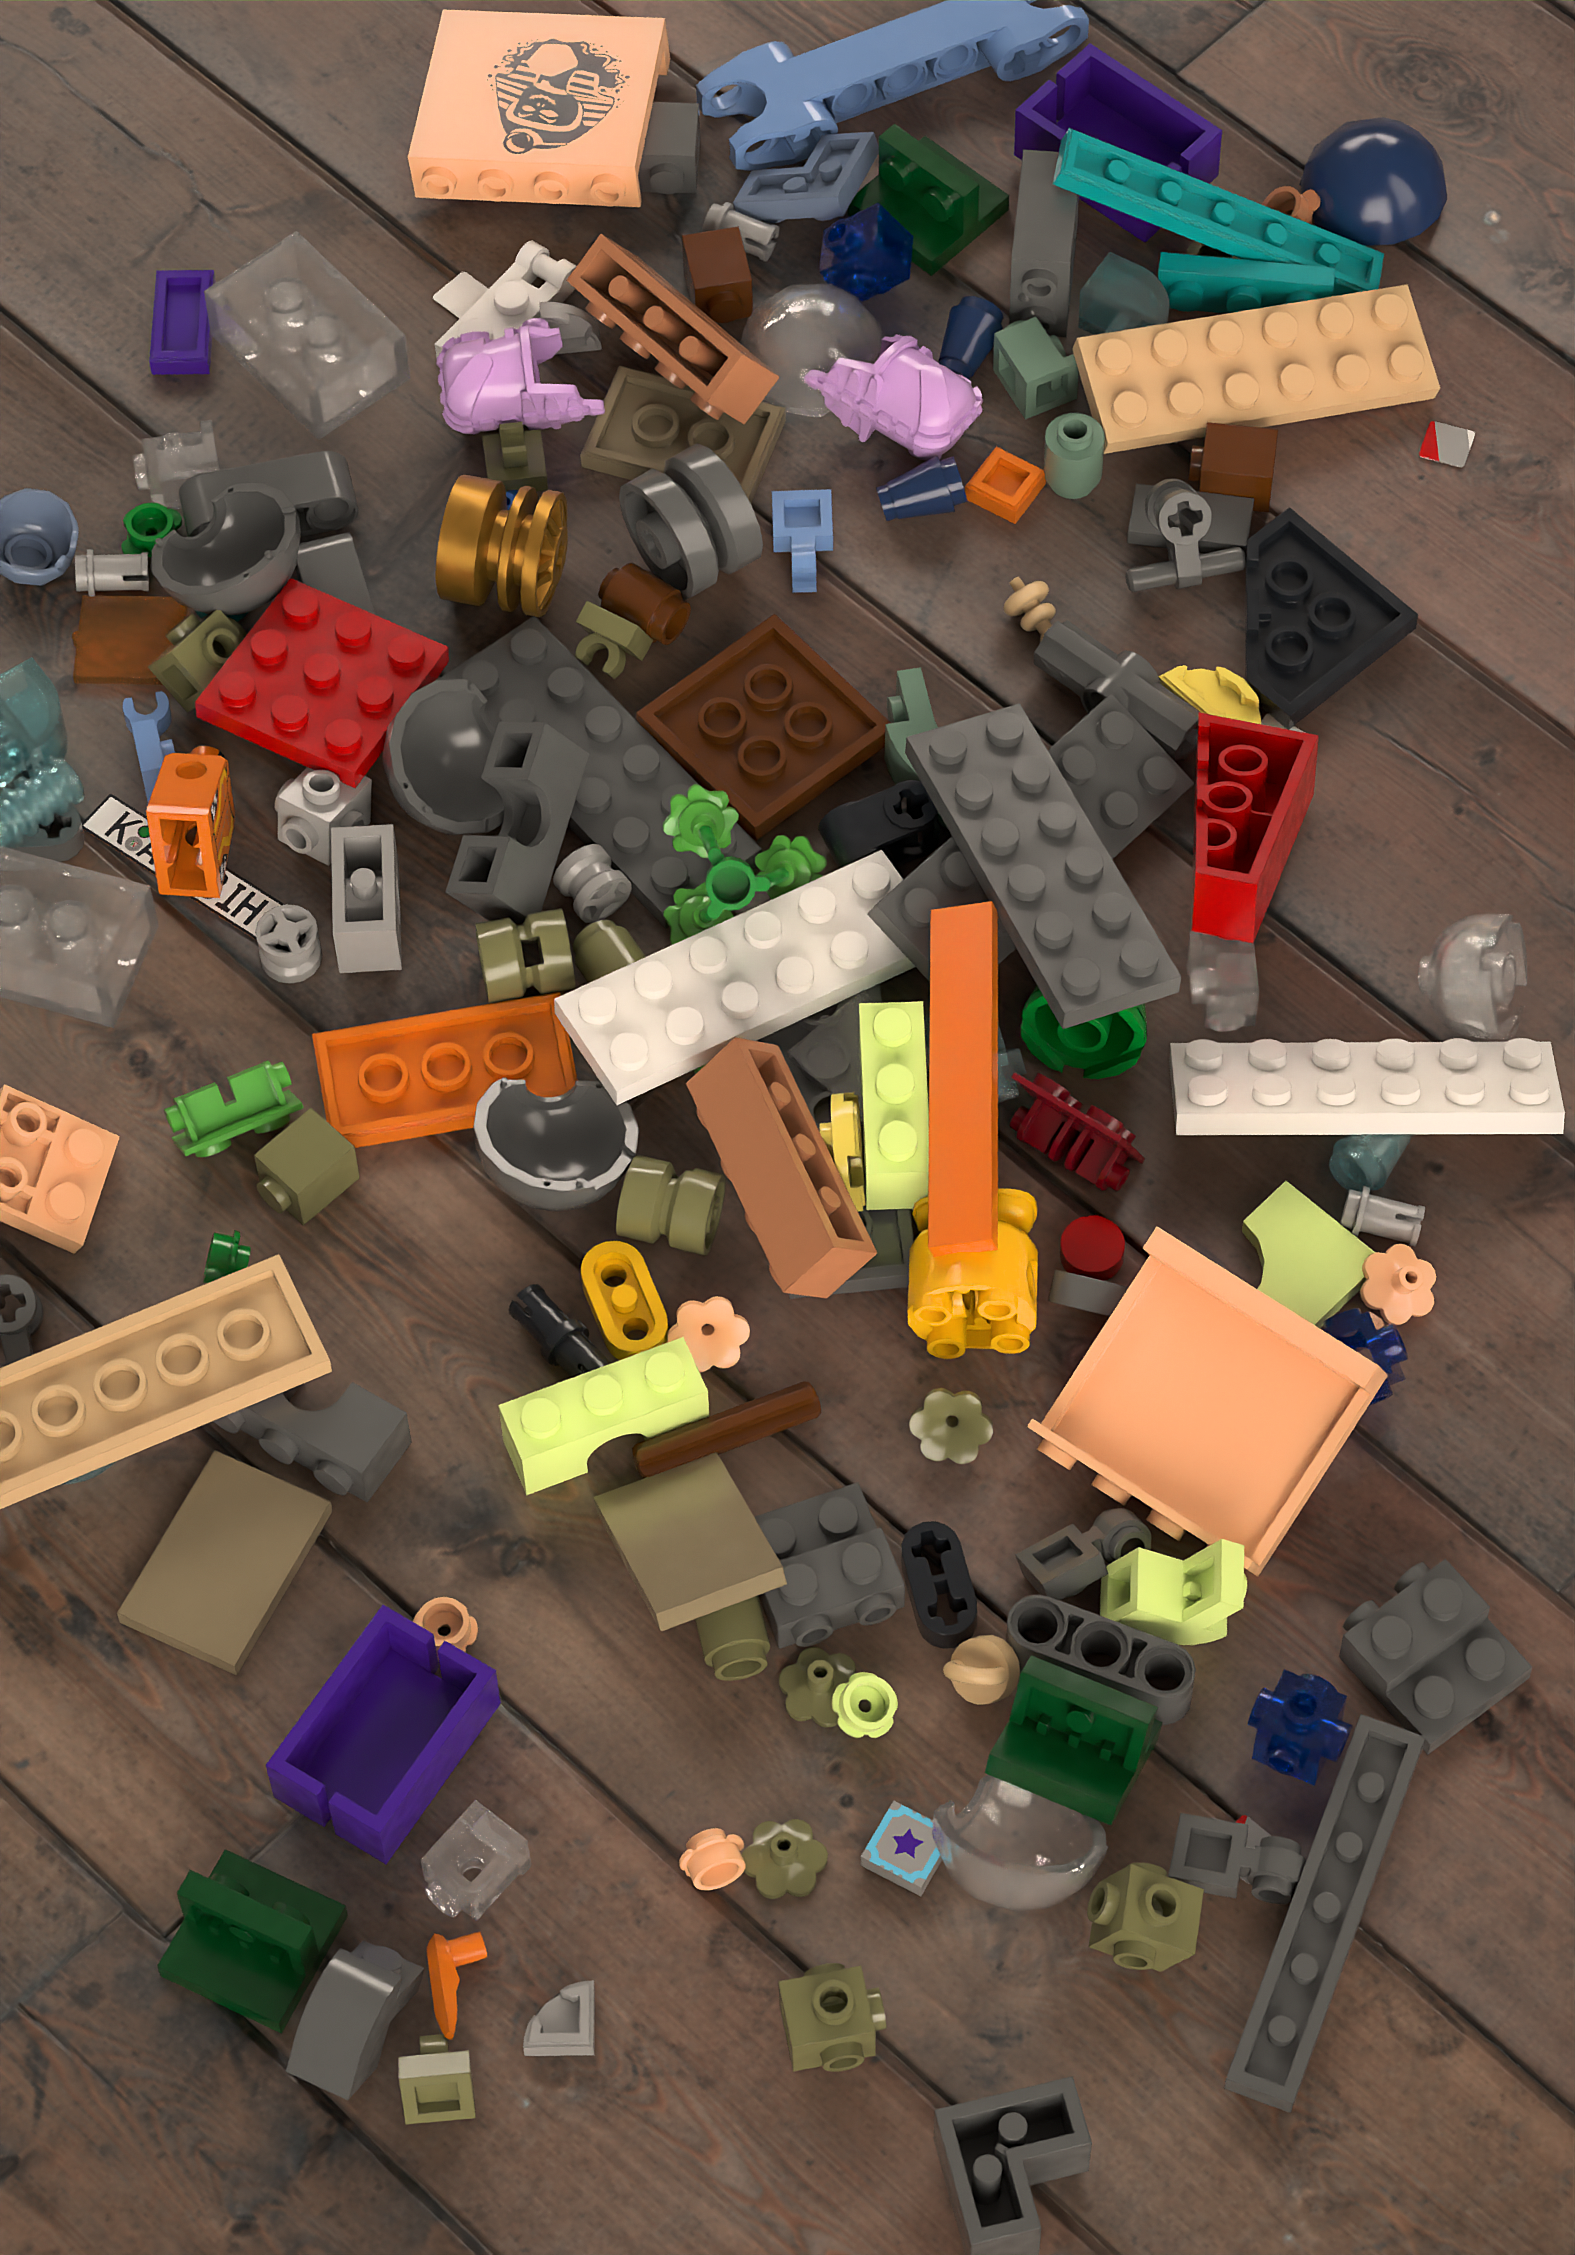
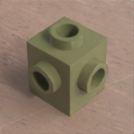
M215 610L200 620L192 612L165 635L171 642V645L148 668L188 713L195 708V701L247 634L237 621L226 617L221 610Z
M1141 1862L1131 1863L1098 1882L1094 1888L1087 1908L1088 1919L1092 1922L1088 1947L1113 1955V1961L1122 1967L1134 1970L1153 1969L1162 1972L1195 1955L1204 1889L1167 1877V1871L1160 1866Z
M827 1963L807 1970L804 1973V1977L778 1981L779 2007L793 2072L823 2066L824 2070L830 2072L845 2071L861 2065L866 2057L876 2056V2031L886 2029V2018L879 1987L866 1989L861 1965L845 1968L844 1965L839 1963Z

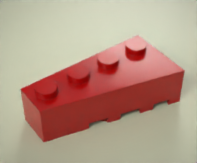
M1199 712L1195 764L1192 931L1217 936L1226 940L1254 943L1314 795L1319 735Z

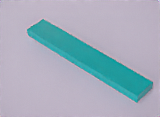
M1071 128L1068 129L1061 139L1052 183L1055 186L1240 259L1335 268L1333 296L1379 289L1384 253Z

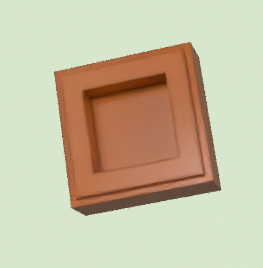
M996 446L965 486L966 497L968 501L1016 524L1046 485L1045 473L1043 469Z

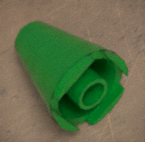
M1036 985L1022 1011L1021 1037L1031 1054L1051 1069L1063 1072L1064 1065L1084 1069L1083 1078L1090 1079L1116 1076L1136 1065L1147 1040L1145 1003L1062 1029L1038 985Z

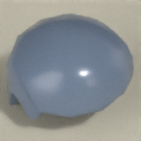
M31 488L19 490L0 499V574L17 584L43 586L66 572L73 560L79 534L78 523L67 502L50 491Z

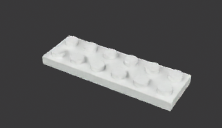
M880 850L554 999V1013L615 1104L619 1105L707 1064L735 1037L757 1041L914 968L915 965L867 915L880 900L903 881V878L885 853Z
M1454 1038L1444 1042H1408L1402 1039H1386L1381 1042H1343L1337 1039H1323L1318 1042L1281 1043L1277 1040L1261 1039L1253 1043H1217L1212 1040L1199 1039L1190 1043H1170V1075L1176 1135L1563 1134L1565 1111L1551 1042H1536L1527 1038H1516L1508 1042H1472L1467 1039Z

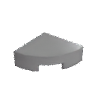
M539 302L541 319H545L549 323L550 328L560 329L563 347L556 354L602 350L598 324L587 312L569 304Z
M594 1980L577 1982L564 1987L558 1995L550 1999L531 2018L524 2036V2056L594 2055Z

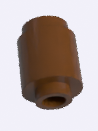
M628 563L621 569H612L602 581L598 596L602 600L601 608L639 626L653 639L652 643L657 641L664 645L672 643L685 628L691 612V606L682 599L681 591L635 563Z

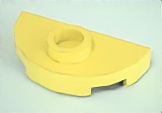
M1184 665L1178 666L1159 676L1162 686L1201 713L1261 724L1258 696L1245 679L1224 667L1217 666L1216 671L1201 668L1187 670V666Z
M854 1092L832 1094L831 1122L820 1123V1134L859 1212L863 1211V1206H866L859 1098Z

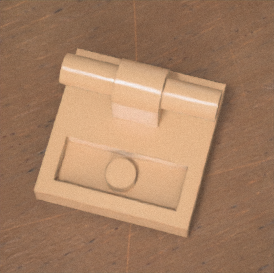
M4 1084L0 1089V1221L75 1254L84 1245L120 1136Z

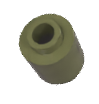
M600 920L587 926L578 934L573 943V951L576 954L575 965L588 983L646 957L627 929L616 926L611 920Z
M759 1596L695 1619L705 1663L713 1667L716 1678L725 1681L741 1680L754 1676L767 1667L766 1654L771 1646Z

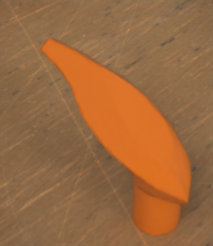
M480 1931L448 1941L443 1935L433 1934L427 1945L434 2012L444 2037L452 2040L454 2037L457 2022L456 1991L460 1979L456 1967L487 1958L484 1940Z

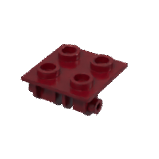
M1015 1072L1013 1073L1011 1078L1035 1099L1030 1109L1021 1106L1011 1119L1010 1128L1017 1131L1018 1140L1029 1144L1045 1155L1049 1150L1048 1158L1056 1162L1065 1154L1077 1133L1080 1132L1079 1137L1066 1157L1064 1167L1069 1171L1077 1168L1075 1172L1095 1184L1102 1191L1110 1187L1117 1192L1123 1187L1130 1174V1170L1123 1166L1128 1157L1143 1164L1145 1158L1131 1145L1136 1136L1125 1129L1123 1123L1094 1105L1090 1106L1086 1114L1080 1112L1079 1110L1083 1106L1081 1102L1070 1096V1092L1040 1073H1037L1032 1082Z

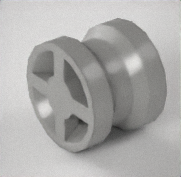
M590 844L572 852L558 866L553 876L556 888L565 897L573 898L574 911L586 923H594L612 915L625 903L632 890L631 882L620 870H613L611 868L610 855L598 844Z
M289 904L273 907L263 914L257 923L255 931L263 970L269 977L283 983L301 982L311 977L320 967L322 959L316 919L308 910ZM282 946H287L290 951H283Z

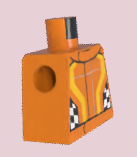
M199 746L194 748L190 754L170 753L164 757L147 806V822L158 891L161 895L220 898L235 823V809L228 760L216 748ZM197 826L192 846L186 841V835L192 828Z

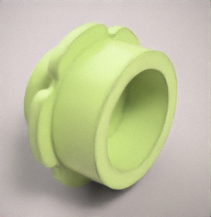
M860 1672L851 1675L847 1684L841 1683L835 1689L832 1696V1709L838 1713L837 1723L839 1727L849 1736L861 1738L863 1735H868L871 1738H877L884 1735L893 1725L894 1720L892 1717L898 1708L897 1696L885 1680L872 1673ZM861 1700H865L870 1704L869 1712H862L859 1709V1702Z

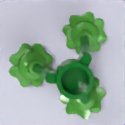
M694 784L689 787L687 797L681 794L672 796L670 799V814L663 822V830L667 835L674 836L672 838L673 848L678 852L692 851L701 858H709L712 865L707 871L704 883L695 889L680 888L676 890L673 895L676 905L668 906L663 911V917L670 926L671 945L733 918L732 910L741 909L749 904L755 895V891L767 892L772 900L823 877L818 872L823 871L827 866L826 858L812 849L808 838L805 836H797L791 842L785 835H778L774 838L768 850L759 853L755 857V864L762 870L755 875L750 865L744 860L732 856L725 857L720 849L726 848L731 844L730 831L739 816L735 808L727 807L729 799L726 792L723 790L708 791L702 786Z

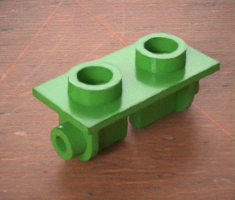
M266 1060L256 1066L227 1077L235 1099L224 1103L215 1082L173 1098L174 1105L164 1109L166 1119L173 1133L184 1129L183 1133L172 1137L174 1144L185 1156L195 1153L196 1157H207L227 1149L232 1144L230 1138L254 1129L255 1133H265L287 1124L290 1121L289 1114L304 1107L302 1102L290 1090L282 1091V1088L292 1085L284 1063L281 1061L271 1065L269 1060Z

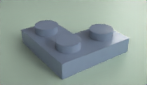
M874 132L822 135L804 167L752 170L733 201L735 211L765 223H778L786 219L815 218L816 220L826 221L838 216H844L879 154V146Z

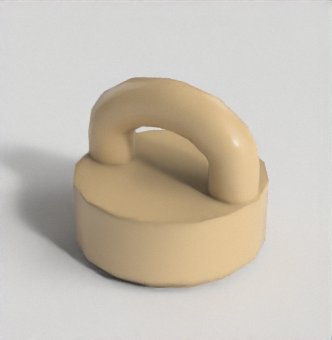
M983 1635L970 1638L959 1644L952 1654L951 1661L944 1665L943 1673L948 1679H951L956 1691L966 1701L976 1705H983L1001 1701L1011 1695L1018 1684L1020 1668L1014 1649L1004 1639L994 1635Z

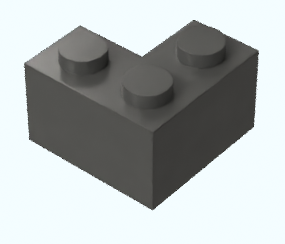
M1073 2076L934 2110L933 2139L965 2255H1039L1041 2225L1030 2185L1089 2171L1092 2141Z

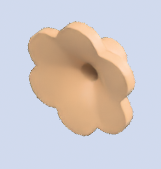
M1396 1244L1390 1247L1386 1253L1376 1252L1364 1260L1362 1271L1366 1281L1360 1290L1361 1299L1367 1307L1380 1310L1382 1318L1387 1323L1401 1325L1407 1322L1411 1316L1421 1317L1432 1310L1434 1297L1430 1289L1436 1281L1435 1270L1429 1262L1417 1259L1414 1251L1409 1246Z
M715 1296L704 1303L694 1300L687 1301L678 1308L676 1313L677 1323L669 1329L667 1343L684 1337L700 1373L709 1370L713 1365L724 1369L734 1366L739 1361V1346L747 1341L750 1328L744 1317L734 1314L733 1306L729 1300L724 1297Z

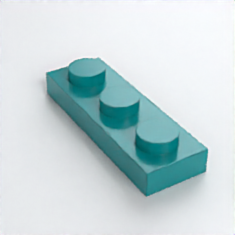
M1161 252L1156 307L1171 308L1184 312L1203 311L1227 314L1332 297L1335 268Z

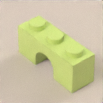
M923 1001L859 1003V1058L861 1097L863 1099L866 1210L913 1209L914 1203L928 1196L929 1107Z
M684 1337L498 1405L503 1442L526 1495L588 1473L587 1460L595 1449L611 1439L627 1434H642L644 1439L648 1440L709 1417L708 1390Z

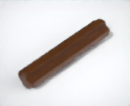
M803 1381L635 1444L632 1448L635 1466L644 1479L715 1452L718 1455L818 1418L821 1414L819 1397L814 1387L809 1382Z

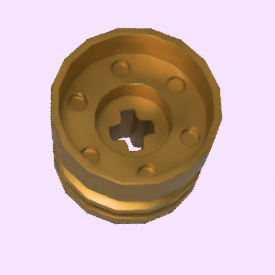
M465 474L458 477L445 508L436 556V587L440 598L480 606L485 603L494 582H496L498 604L503 611L512 612L521 601L522 610L525 615L535 617L545 615L561 578L567 553L568 512L567 499L564 493L547 490L543 492L538 501V494L535 488L523 486L519 489L510 510H508L506 488L502 481Z

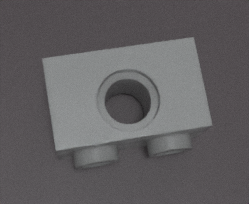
M394 825L331 828L332 922L339 973L402 970L400 877Z

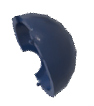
M1385 117L1349 121L1327 136L1313 148L1299 184L1301 185V194L1307 190H1314L1320 197V206L1312 214L1315 226L1364 246L1391 245L1420 235L1439 219L1447 201L1443 162L1434 146L1414 128L1401 121Z

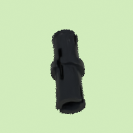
M530 1285L517 1294L518 1298L527 1307L523 1308L514 1300L510 1303L509 1314L515 1320H518L541 1345L540 1351L543 1358L551 1365L561 1366L571 1378L611 1364L602 1352L588 1339L589 1329L580 1320L575 1318L569 1319L547 1296L545 1290L540 1285Z

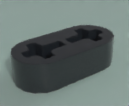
M936 1521L919 1523L905 1534L901 1543L902 1572L917 1627L922 1637L931 1645L942 1649L956 1648L959 1644L973 1636L977 1626V1600L961 1542L956 1532L945 1524ZM933 1545L936 1553L941 1554V1574L931 1575L927 1559L921 1557L922 1546ZM946 1593L950 1609L958 1613L957 1624L945 1626L943 1618L937 1616V1595Z

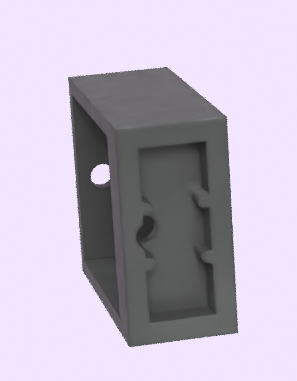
M1023 149L1011 258L1009 324L1037 317L1048 336L1055 335L1056 337L1067 338L1078 231L1079 195L1052 184L1059 152Z

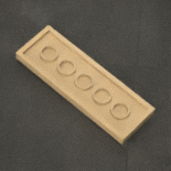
M1408 284L1079 337L1072 348L1092 418L1099 422L1104 430V454L1202 438L1206 436L1207 422L1262 428L1434 399L1440 390Z
M280 1254L0 1368V1509L332 1372L330 1359Z

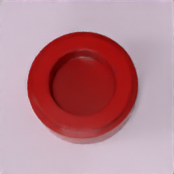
M1089 1215L1075 1219L1065 1228L1060 1242V1260L1067 1272L1105 1281L1113 1277L1120 1270L1124 1261L1125 1239L1122 1231L1114 1222L1101 1216Z

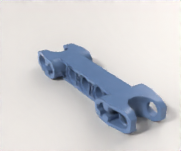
M946 0L798 56L793 55L788 45L778 41L769 42L744 51L710 72L696 85L697 103H699V109L702 114L719 118L745 114L756 117L751 122L740 127L729 138V158L736 169L752 171L791 165L809 158L822 135L838 134L836 123L989 66L993 68L996 75L1003 81H1014L1040 72L1053 62L1072 52L1088 38L1089 18L1082 8L1072 5L1047 9L1029 5L1036 0ZM1071 25L1069 30L1065 32L1063 35L1057 38H1049L1058 31ZM732 84L737 85L726 93L713 98L715 93L721 88ZM765 140L764 144L758 149L746 152L748 147L754 143Z

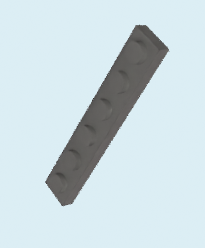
M1360 1714L1227 2074L1224 2089L1283 2111L1292 2112L1420 1758L1425 1736Z

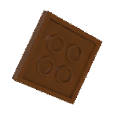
M776 614L770 616L636 712V720L700 786L708 791L723 790L727 793L729 799L727 807L735 808L739 815L737 823L755 841L884 748L885 724L891 723Z

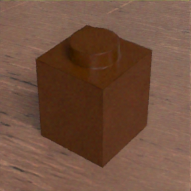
M739 226L682 235L683 271L690 301L715 323H729L736 319L753 317L752 278Z
M1207 422L1204 446H1192L1189 480L1200 482V492L1254 498L1253 511L1269 513L1278 429Z

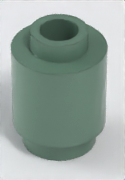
M1081 413L1063 414L1051 421L1045 432L1043 468L1045 480L1056 494L1064 498L1078 499L1085 497L1098 485L1102 478L1104 430L1099 422L1088 415Z

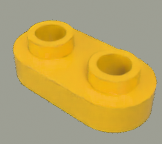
M621 1241L603 1242L590 1249L581 1264L582 1287L608 1351L618 1360H622L667 1343V1333L669 1331L667 1314L641 1253L632 1245ZM613 1276L621 1277L625 1280L623 1284L617 1287H610L604 1284L606 1279ZM632 1330H642L647 1333L641 1340H630L626 1337V1334Z

